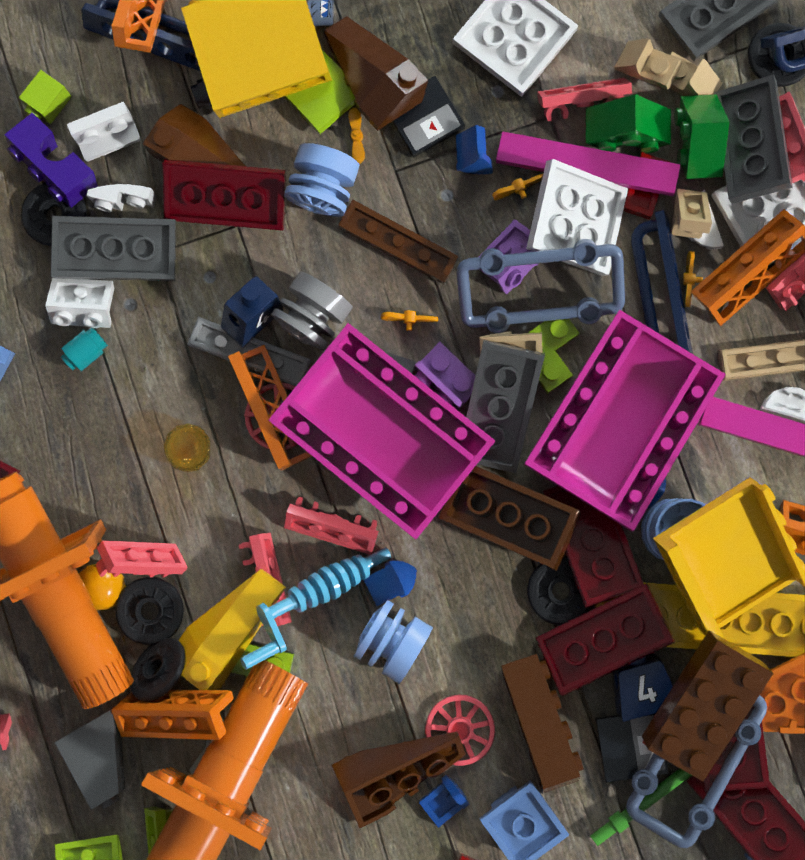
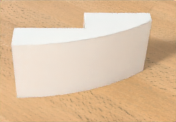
M130 184L100 186L89 189L86 195L93 202L95 208L105 212H112V209L122 211L125 200H127L126 203L140 209H143L145 205L154 207L157 198L152 188Z

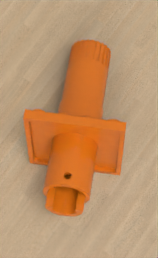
M16 471L0 478V562L3 565V568L0 569V601L9 596L12 603L22 600L36 627H39L82 708L91 709L118 696L134 682V678L91 601L92 597L76 569L90 561L89 557L94 554V550L98 547L97 544L102 541L101 538L107 529L100 519L60 539L32 486L25 487L23 484L24 478Z
M266 660L254 665L223 721L227 733L220 740H213L212 743H209L193 774L186 777V774L171 766L147 773L141 786L176 805L146 860H217L230 834L261 851L272 829L267 826L269 820L253 811L250 815L244 812L249 805L248 800L263 774L262 770L306 690L308 683Z

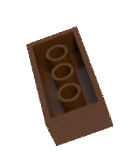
M475 466L445 503L438 518L557 571L581 517V512L578 509Z
M709 630L642 734L647 749L697 779L704 781L774 673L763 661Z

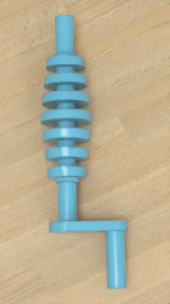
M385 547L365 558L358 554L352 556L351 560L349 558L341 560L340 564L335 562L330 564L329 567L324 566L318 569V573L314 572L309 575L308 581L304 579L299 582L298 588L296 586L288 590V597L270 607H267L265 603L256 606L259 619L272 642L240 658L244 669L247 670L269 657L287 650L274 620L276 617L292 609L300 613L307 610V606L314 608L318 606V602L325 604L330 599L335 600L339 598L341 593L345 594L348 592L351 586L355 587L361 580L368 578L371 568L391 558L389 550Z

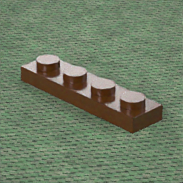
M353 199L338 224L339 229L443 285L459 257Z

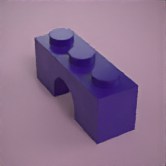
M33 113L29 114L4 134L9 145L7 151L11 157L18 163L23 161L28 166L27 171L38 183L43 181L48 185L47 190L57 202L60 203L63 200L72 208L87 195L89 189L98 186L94 172L74 152L60 161L46 159L58 146L53 132Z

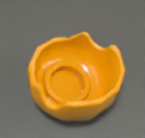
M96 564L87 566L79 573L92 597L91 601L96 610H109L116 606L119 595L126 587L122 574L113 577L112 573L107 572L103 577H100Z

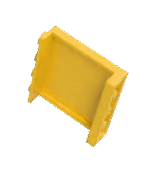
M191 0L187 6L181 7L213 111L219 118L332 81L306 0Z
M751 477L653 538L699 631L704 636L710 630L724 638L720 630L721 627L795 580L805 587V564L794 551L797 549L795 541L784 529L786 520L773 504L775 496L766 484L761 485Z

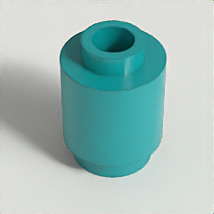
M91 327L88 331H81L61 348L65 353L61 358L72 370L78 368L83 371L104 353L103 349L108 345L96 330Z

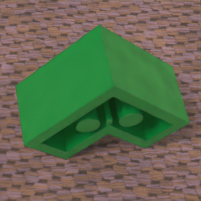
M637 94L586 108V144L611 152L615 151L616 147L622 145L638 147L641 152L645 153L657 152L659 147L671 145V109Z
M717 94L681 96L680 107L675 108L674 112L675 126H679L680 138L683 140V147L678 149L677 164H680V168L682 167L686 179L723 177L730 121Z

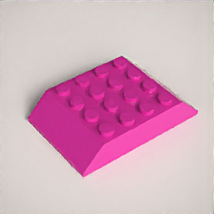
M619 310L536 442L524 465L633 532L726 374Z
M347 323L268 420L415 540L495 442L493 438L349 323Z

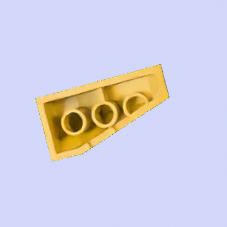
M260 569L191 623L178 640L184 647L186 656L181 676L199 690L220 689L262 626L256 606L265 603L267 607L276 604L286 587L266 571Z

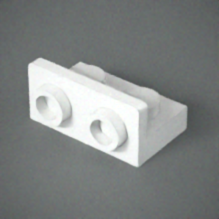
M124 102L67 124L71 136L78 143L82 155L87 162L141 140L132 115Z
M52 278L45 305L51 324L110 328L112 321L109 311L115 289L113 281Z

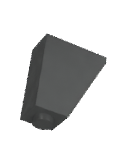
M109 710L54 742L90 809L101 805L102 809L109 807L120 800L117 794L125 789L122 737L113 714Z

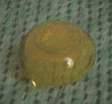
M190 423L175 426L166 435L164 442L166 459L175 469L184 472L199 470L210 458V439L201 427Z

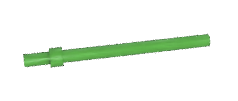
M679 768L659 783L655 792L645 795L639 809L647 810L692 775ZM627 809L621 813L619 811L615 812L608 818L609 822L590 835L597 846L616 832L620 834L630 827L628 823L633 819L629 816Z

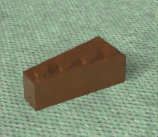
M537 654L501 665V671L514 710L519 717L518 721L523 737L529 746L528 750L533 767L541 781L539 785L542 794L578 782L581 777L579 771L584 770L578 751L572 752L568 740L573 739L569 725L566 720L561 722L557 709L562 708L556 690L550 691L546 680L550 679L551 676L546 661H539Z

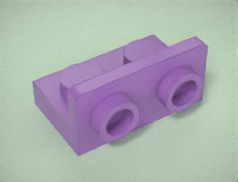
M514 219L487 249H498L503 255L533 252L526 249L530 230ZM538 264L505 267L498 275L487 276L499 285L502 292L508 294Z
M441 342L421 361L415 364L414 369L417 371L415 377L428 387L432 385L439 392L438 395L457 410L471 398L476 375Z

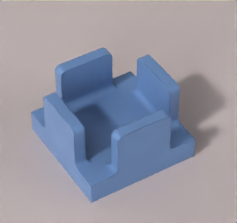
M531 780L519 789L516 786L511 788L491 803L492 809L479 818L508 860H537L569 836L565 827Z

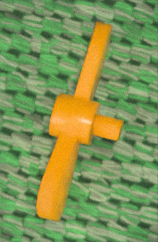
M352 108L348 113L352 129L350 134L353 142L352 158L361 164L365 159V151L362 144L363 133L361 131L362 117L357 108Z
M543 173L525 181L522 178H518L510 186L496 190L492 196L494 200H500L515 192L520 194L521 199L527 197L525 193L526 187L542 181Z
M694 251L687 253L686 273L683 274L682 284L687 286L685 307L689 308L691 307L692 286L703 281V277H696V274L693 273Z
M411 310L404 311V314L395 312L381 313V320L403 321L406 324V331H412V324L416 322H438V317L416 315V312Z

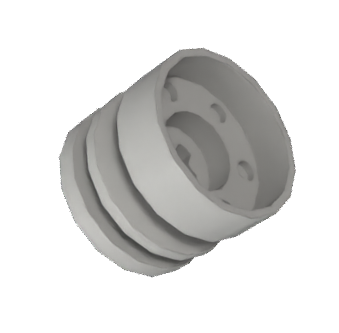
M300 271L289 287V290L298 300L295 303L282 298L280 304L289 313L287 314L275 308L271 316L279 322L283 330L300 342L324 351L328 343L319 336V333L333 338L335 333L326 324L327 321L330 320L342 324L353 309V306L320 280Z

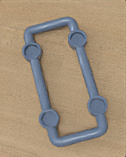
M581 239L572 248L504 255L500 250L490 248L485 250L481 257L467 258L461 261L456 271L460 315L463 323L470 328L487 327L493 333L504 332L511 324L579 318L585 324H593L602 315L616 314L625 305L624 259L622 250L614 244L596 245L590 239ZM611 256L613 302L599 303L592 297H586L580 300L577 306L508 312L503 307L495 306L490 308L486 315L473 316L469 281L470 270L482 269L485 274L495 276L500 274L505 267L568 260H575L581 266H590L597 261L598 257Z
M759 695L753 704L754 709L749 718L743 720L735 732L737 740L703 802L694 805L689 812L691 824L684 835L639 809L645 795L652 794L658 787L656 775L665 759L653 753L646 768L637 771L633 775L632 786L634 789L626 804L629 816L679 848L693 846L702 830H707L714 824V808L748 746L756 744L761 738L760 724L767 712L765 699Z

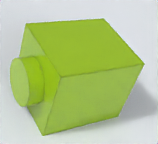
M40 69L19 96V99L26 106L24 111L28 115L33 113L39 120L42 118L51 125L72 96L65 86Z

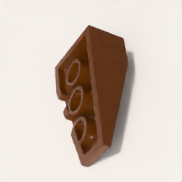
M347 16L324 30V36L333 56L343 70L347 87L350 86L355 97L354 102L357 109L377 131L423 101L429 80L408 58Z
M179 104L160 117L143 142L148 153L161 162L167 159L245 166L204 117L182 104Z
M452 732L362 750L344 757L331 766L359 828H362L396 809L395 802L407 793L412 797L419 791L417 786L428 777L436 778L466 754L459 734Z

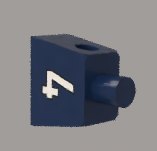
M255 276L224 304L221 328L243 348L274 319L271 316L273 310L277 308L283 311V306L280 304L277 294Z
M655 653L613 672L616 712L621 720L625 722L654 714L660 708L673 685L662 661Z

